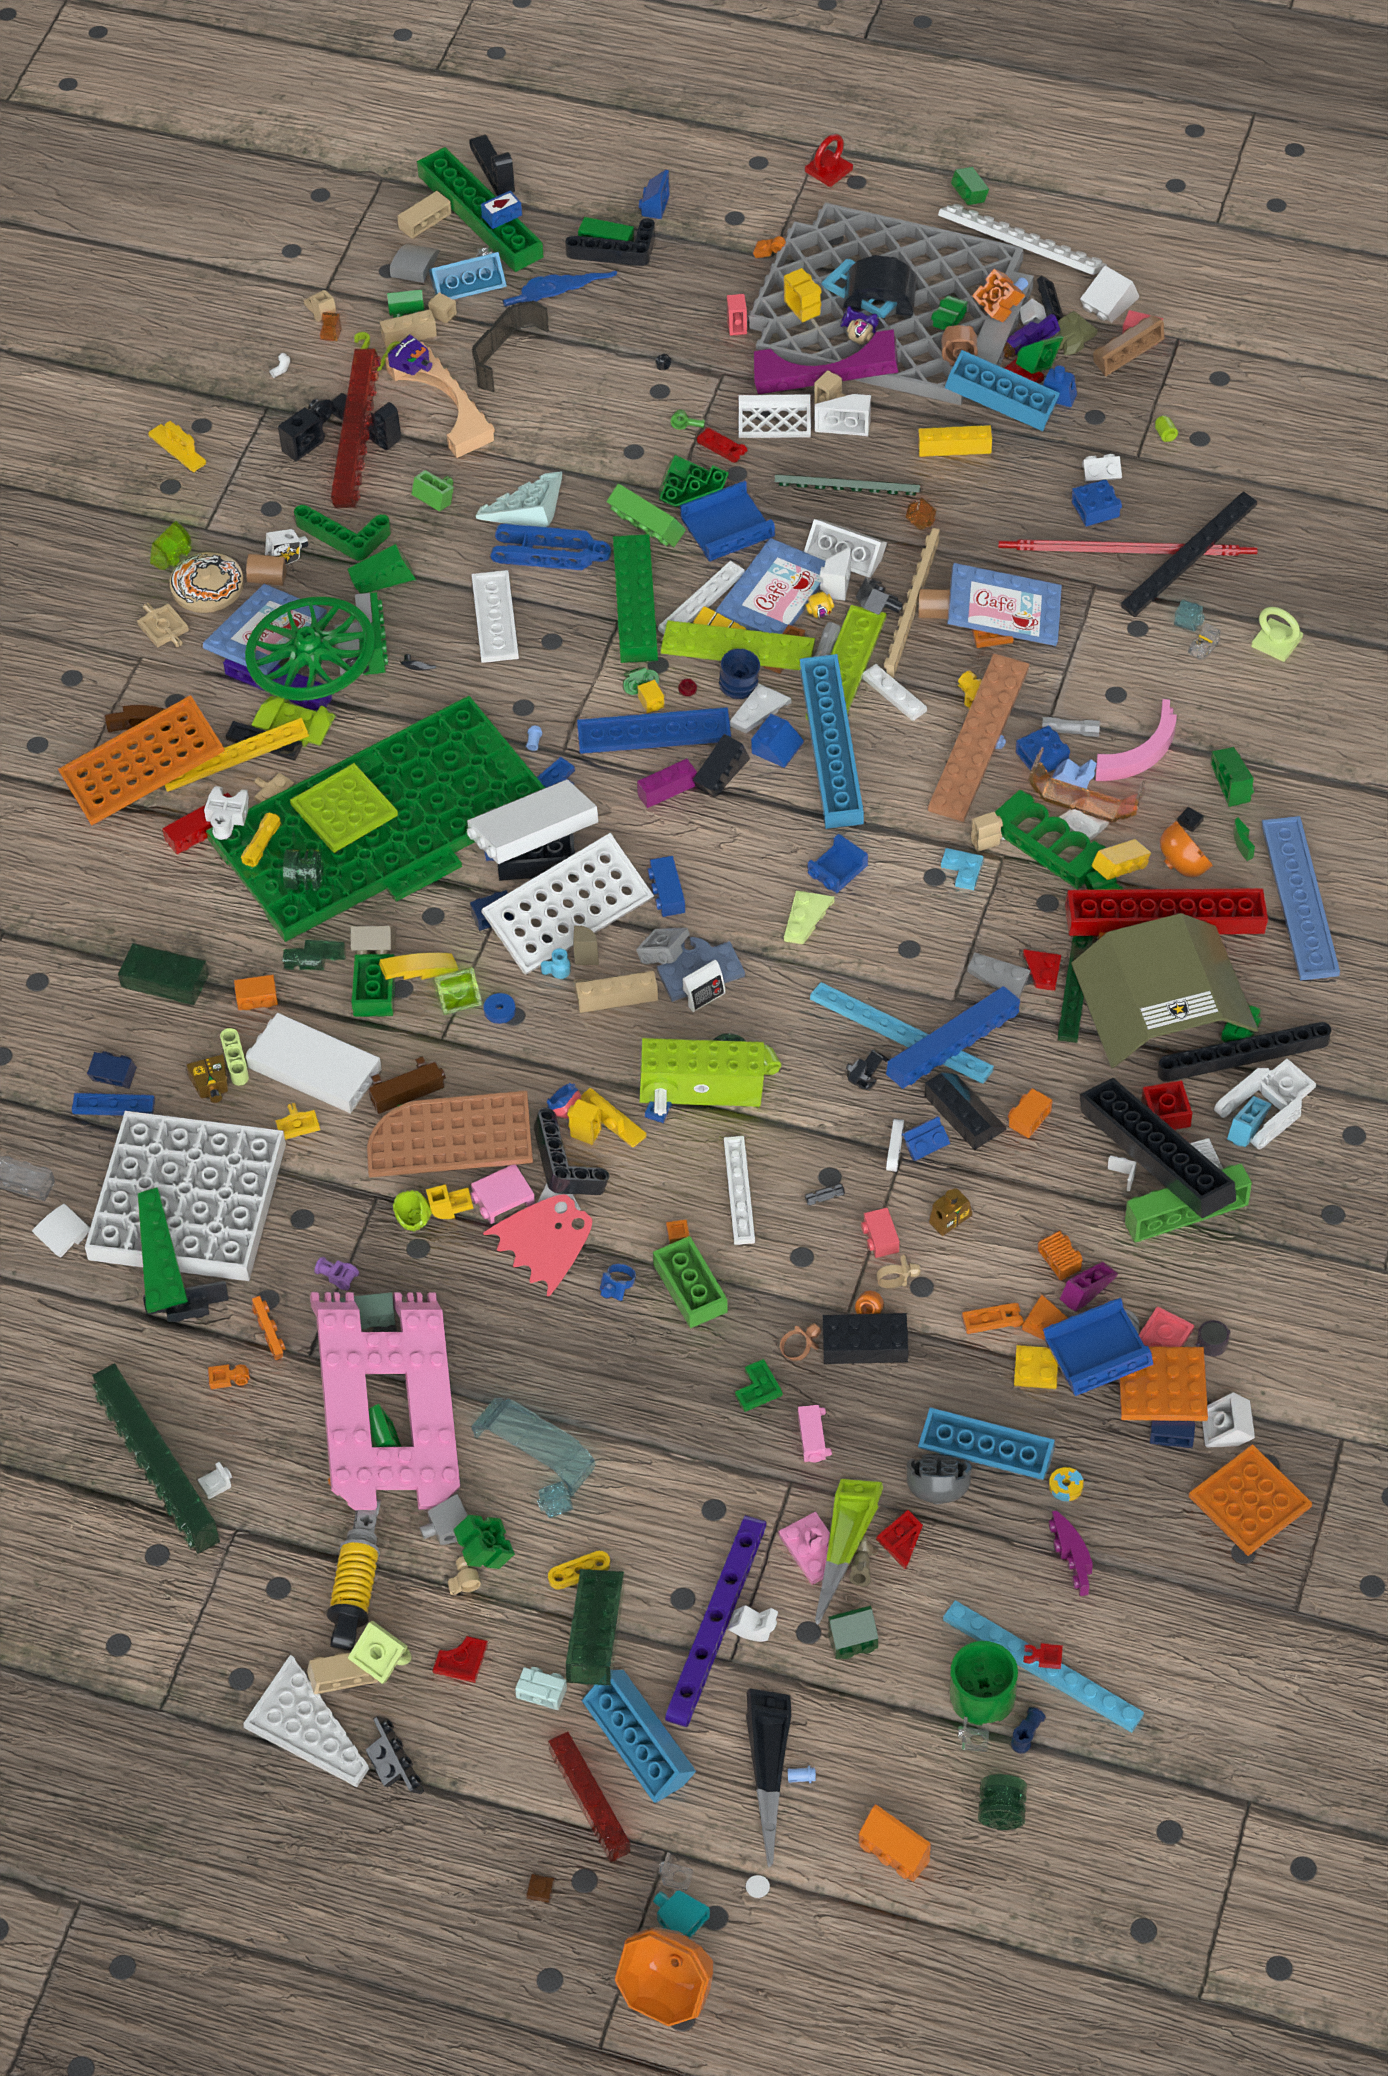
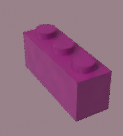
M686 758L637 781L638 797L646 808L654 806L695 787L693 779L697 771Z

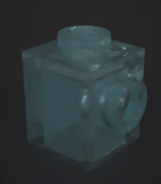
M1182 600L1175 612L1174 625L1195 632L1198 625L1201 626L1205 618L1203 606Z
M563 1481L539 1489L540 1499L537 1500L539 1508L542 1512L545 1511L549 1518L573 1510L570 1493Z

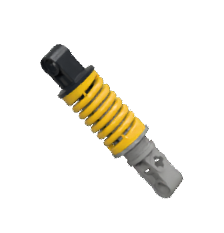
M376 1499V1510H355L353 1529L347 1533V1540L339 1546L340 1555L333 1584L332 1598L330 1600V1607L327 1610L328 1619L335 1624L330 1642V1647L352 1652L356 1640L357 1627H362L368 1622V1607L370 1606L373 1589V1578L375 1577L376 1562L380 1556L379 1548L376 1546L377 1536L374 1534L381 1503L379 1499Z

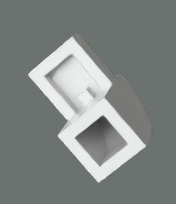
M744 1605L734 1610L728 1630L745 1639L757 1642L767 1641L770 1632L776 1627L778 1611L769 1608L758 1613Z

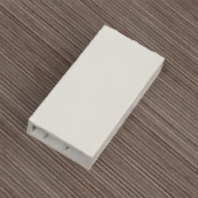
M567 779L468 820L467 834L471 840L478 844L480 849H483L488 854L489 858L494 859L500 864L598 823L597 806Z
M279 1013L269 1020L265 1031L259 1034L254 1046L249 1048L246 1053L249 1069L350 1114L372 1084L371 1076L379 1074L382 1070L379 1057Z

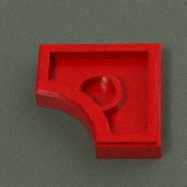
M466 1636L463 1643L457 1648L448 1651L439 1650L433 1667V1673L476 1683L488 1641Z

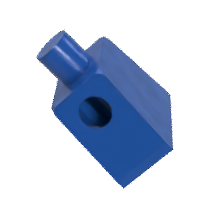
M1063 366L1049 369L1043 386L1060 393L1056 404L1072 407L1077 396L1074 375L1065 372Z

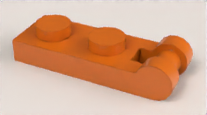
M1018 1303L962 1312V1319L967 1334L1009 1326L1020 1327L1024 1324L1023 1317L1019 1314L1021 1310Z

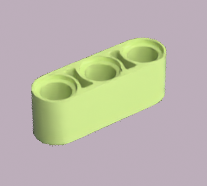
M233 1028L224 1029L220 1034L231 1081L238 1086L244 1085L248 1082L249 1075L238 1032Z

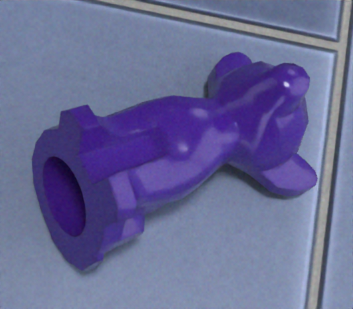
M848 306L842 317L840 327H848L852 320L862 319L873 326L872 332L875 335V328L879 324L878 315L874 313L867 316L863 312L854 311L851 306Z

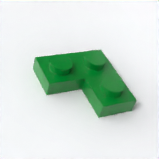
M764 1359L745 1367V1372L752 1384L735 1391V1397L744 1412L782 1396V1390Z

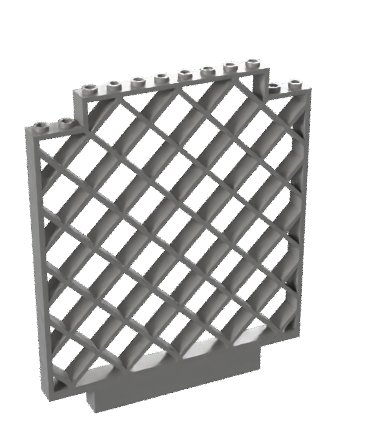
M825 203L823 208L819 209L817 221L814 220L813 225L794 221L792 227L787 231L785 246L782 247L780 252H777L776 261L770 267V274L766 275L764 286H761L759 290L758 299L755 298L753 309L748 313L747 320L749 321L750 329L762 331V337L756 343V350L772 349L775 354L788 362L806 366H818L841 361L842 358L853 355L865 347L868 342L864 345H859L849 340L836 346H832L828 338L842 333H846L848 336V327H840L844 315L842 311L844 298L838 295L833 297L821 285L831 273L819 277L814 270L830 264L836 269L843 263V259L859 254L861 259L871 257L872 254L869 250L886 245L890 252L879 256L896 257L907 264L915 273L918 291L915 294L914 307L928 303L932 310L917 316L915 314L913 316L902 315L905 319L904 321L890 326L886 324L882 317H878L879 324L876 332L894 329L897 341L898 363L901 362L906 370L897 374H886L854 380L961 405L964 396L946 389L947 381L935 384L925 379L941 372L948 379L953 366L949 365L948 361L943 359L942 352L939 349L942 347L941 338L945 331L930 336L925 328L933 325L931 317L934 310L937 311L940 301L938 298L954 292L959 299L967 301V312L974 319L961 325L971 326L976 334L979 333L977 338V357L997 366L1001 365L1007 349L1005 347L1007 346L1006 341L1015 332L1021 317L1020 309L1028 302L1033 290L1034 276L1018 272L1023 262L1024 248ZM827 219H831L836 222L834 224L823 227ZM866 227L875 229L876 233L859 238L855 231ZM843 235L849 240L848 243L834 248L828 242ZM910 237L916 239L917 242L900 247L896 240ZM816 245L822 250V252L806 258L801 252ZM949 246L957 248L958 251L942 257L937 250ZM788 254H790L795 262L784 265ZM927 254L931 260L930 262L915 267L910 259ZM989 255L997 257L1000 261L983 266L978 259ZM966 263L972 269V271L956 276L951 270ZM803 268L806 273L811 275L812 280L820 286L822 291L820 297L823 301H821L820 315L803 322L808 331L791 337L786 329L802 324V322L793 311L777 317L773 309L786 305L784 302V275ZM993 269L1005 273L1014 282L1013 285L1021 277L1025 278L1028 282L1027 287L1022 291L1025 297L1017 306L1013 305L1010 308L1012 313L1004 322L992 318L989 314L985 316L980 309L983 306L970 296L965 289L981 282L985 286L987 284L985 279ZM941 273L945 281L928 286L924 279ZM840 278L834 284L837 286L846 284V280ZM776 283L781 291L769 295ZM862 298L866 302L869 301V299ZM885 303L879 304L876 307L880 309ZM896 307L884 318L896 314ZM863 309V311H860V312H863V313H864L865 315H867V316L870 315V314H872V313H870V312H868V311H866V310H864V309ZM829 313H832L836 321L822 326H818L814 320ZM913 332L919 338L918 341L904 346L897 339ZM777 333L781 341L769 345L768 343L772 335ZM815 343H818L822 348V351L814 354L803 353L800 350ZM929 352L934 359L916 366L911 358Z

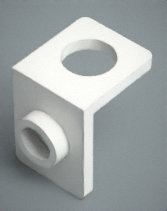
M1109 1156V1170L1130 1174L1127 1183V1191H1130L1137 1162L1122 1157Z

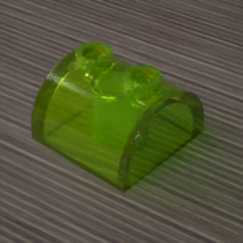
M177 521L170 525L152 543L150 564L161 570H166L170 565L175 567L180 561L179 556L181 554L188 555L192 549L191 538L188 532Z
M472 966L433 977L437 998L444 1015L482 1005Z

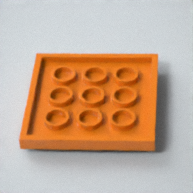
M1149 1347L1153 1365L1119 1378L1121 1420H1208L1204 1347Z
M1253 1444L1189 1492V1498L1247 1556L1312 1507V1502Z

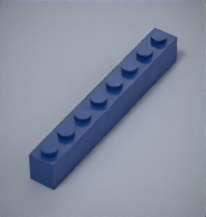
M1001 987L889 1060L886 1075L902 1089L914 1084L917 1079L929 1074L938 1065H943L946 1060L958 1055L967 1046H972L979 1038L987 1036L990 1031L996 1027L999 1028L1008 1019L1014 1018L1019 1013L1020 999L1006 987Z

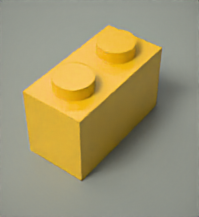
M577 1099L574 1106L571 1105L567 1113L571 1137L593 1145L601 1132L600 1107Z

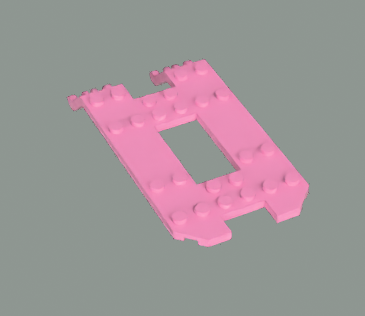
M311 1292V1308L317 1317L331 1491L348 1502L347 1505L353 1510H376V1490H416L418 1509H432L454 1495L460 1487L443 1312L436 1301L435 1292L427 1294L428 1303H423L421 1292H416V1302H414L413 1292L407 1293V1302H402V1294L400 1292L393 1293V1305L400 1317L401 1332H361L360 1311L354 1301L353 1292L345 1293V1302H340L339 1292H334L333 1302L331 1301L330 1292L324 1294L325 1302H319L318 1292ZM365 1374H405L412 1447H372Z

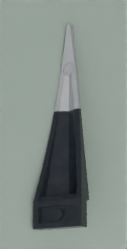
M750 1688L746 1692V1721L767 1865L770 1867L774 1859L780 1786L792 1716L791 1697L787 1694Z

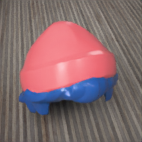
M566 1084L556 1091L551 1099H547V1108L553 1110L556 1116L569 1119L567 1113L570 1106H574L577 1099L581 1100V1094L575 1088V1084Z

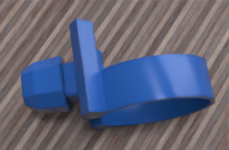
M624 1264L609 1266L607 1273H603L600 1285L601 1295L605 1298L613 1297L618 1301H622L625 1289L634 1285L636 1272ZM623 1272L629 1275L632 1280L618 1282L611 1278L610 1273Z

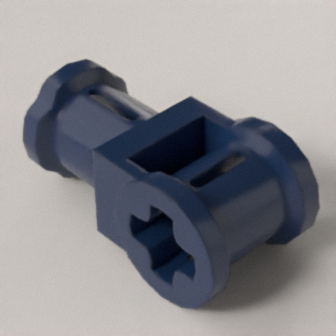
M1029 1707L1025 1720L1023 1719L1021 1724L1014 1729L1011 1747L1016 1753L1024 1754L1030 1750L1031 1741L1035 1736L1037 1728L1046 1719V1715L1038 1708Z

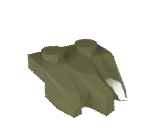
M1072 311L1058 321L1061 330L1051 338L1063 336L1059 350L1064 349V355H1072L1083 349L1084 343L1095 337L1098 330L1078 313Z

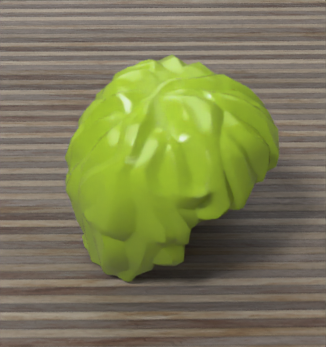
M411 1190L399 1193L394 1200L393 1211L400 1225L408 1231L420 1230V1228L427 1224L432 1215L428 1200L418 1191Z

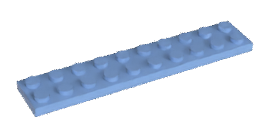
M1301 817L1262 820L1261 825L1299 979L1301 981L1337 977L1340 975V969Z

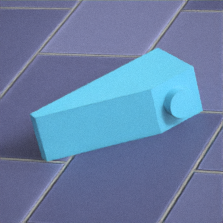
M1253 1096L1233 1119L1227 1140L1232 1141L1237 1146L1246 1147L1250 1143V1139H1253L1272 1103Z

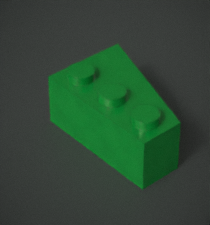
M397 544L347 569L353 585L360 594L416 580L410 563Z
M1234 747L1212 751L1210 764L1228 807L1251 802V795L1254 794V778L1241 759L1240 754H1238Z

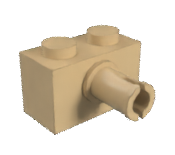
M826 371L814 383L815 404L846 396L842 393V378L837 374Z

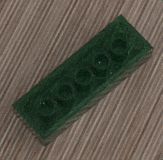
M580 1569L566 1659V1683L611 1686L624 1596V1572Z

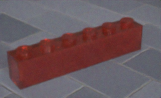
M567 1731L549 1740V1752L610 1863L631 1853L629 1839L569 1732Z

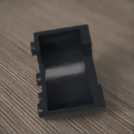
M872 255L871 257L863 258L854 263L848 270L843 308L851 306L852 309L861 310L862 298L897 302L896 314L913 316L917 284L915 273L907 264L896 257Z

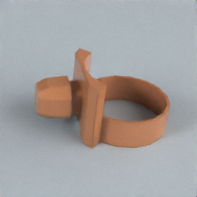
M813 1323L806 1328L807 1331L805 1332L799 1326H795V1330L789 1331L781 1339L780 1350L782 1354L787 1357L784 1345L786 1340L794 1334L805 1336L807 1345L805 1351L800 1356L795 1358L787 1357L788 1359L799 1361L808 1355L811 1347L819 1349L813 1338H817L822 1331L820 1327Z

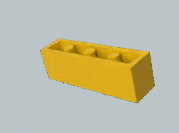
M991 425L920 428L918 430L919 457L991 454Z

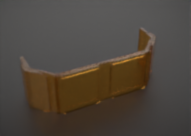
M1041 747L1028 778V782L1035 792L1040 794V799L1070 810L1081 811L1083 814L1111 823H1116L1119 819L1125 820L1136 815L1145 791L1144 785L1146 780L1142 781L1137 794L1119 800L1051 778L1041 763L1044 748Z

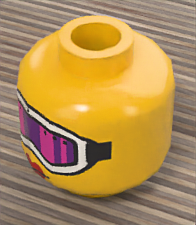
M823 591L810 595L808 603L805 604L808 614H813L815 618L831 614L832 608H834L830 594H826Z

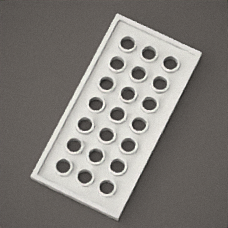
M609 833L486 906L481 912L519 968L526 975L540 967L543 961H550L552 959V952L555 949L562 948L568 950L574 946V926H584L596 933L653 899L654 895L612 834ZM600 856H608L610 862L602 863L600 861ZM591 865L594 868V872H586L584 866ZM612 871H617V872H619L620 875H621V878H620V879H614V878H612V877H611V872H612ZM568 875H576L578 877V881H569ZM595 881H602L605 887L603 889L597 888ZM552 885H561L562 891H554ZM622 887H629L632 894H623ZM586 890L589 893V897H580L579 891ZM536 894H544L546 900L543 902L538 901ZM612 896L616 903L613 905L608 904L606 897ZM563 900H571L573 907H565ZM520 904H529L530 910L523 911L520 908ZM597 906L600 913H591L590 907ZM554 909L557 912V916L549 917L547 910ZM504 913H512L514 919L512 921L506 920ZM574 916H582L584 919V923H576L574 921ZM538 919L541 922V926L534 927L531 924V920ZM565 925L568 928V932L560 933L558 926ZM515 929H523L525 935L523 937L517 936ZM545 934L549 935L552 938V942L545 943L542 940V936ZM532 944L535 946L536 951L530 953L526 950L525 946Z

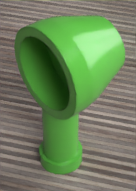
M682 409L677 410L671 417V425L675 429L682 430L688 425L704 428L705 420L688 418L687 413Z

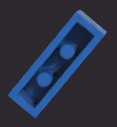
M673 856L650 860V868H647L649 880L653 879V883H651L653 895L657 894L655 899L657 910H661L662 917L685 913V899Z

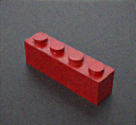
M228 792L223 795L227 798L232 797ZM206 804L162 828L165 841L176 854L186 851L208 838L206 830L213 826L211 821H206L204 812Z

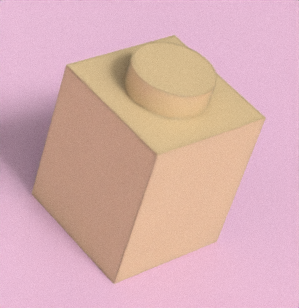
M438 293L428 302L433 317L445 324L457 314L456 301L441 293Z

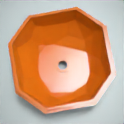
M652 1927L635 1933L625 1940L615 1975V1982L629 2008L669 2027L697 2018L700 2015L711 1988L713 1960L698 1943L683 1933L660 1927Z

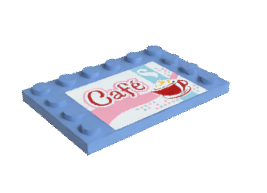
M770 538L715 612L740 624L747 630L783 634L788 624L793 626L806 609L805 604L808 603V597L820 590L821 579H823L820 578L821 567H825L826 561Z
M953 563L947 624L1056 646L1059 633L1062 585Z
M263 584L203 642V649L247 667L245 661L246 645L256 625L276 608L300 598ZM313 605L318 623L327 614V610ZM309 606L291 610L292 618L298 629L311 626ZM287 613L271 623L272 625L292 630ZM265 629L259 638V641L269 644H286L290 640L268 629ZM256 646V660L273 653ZM281 660L258 667L263 674L267 675Z

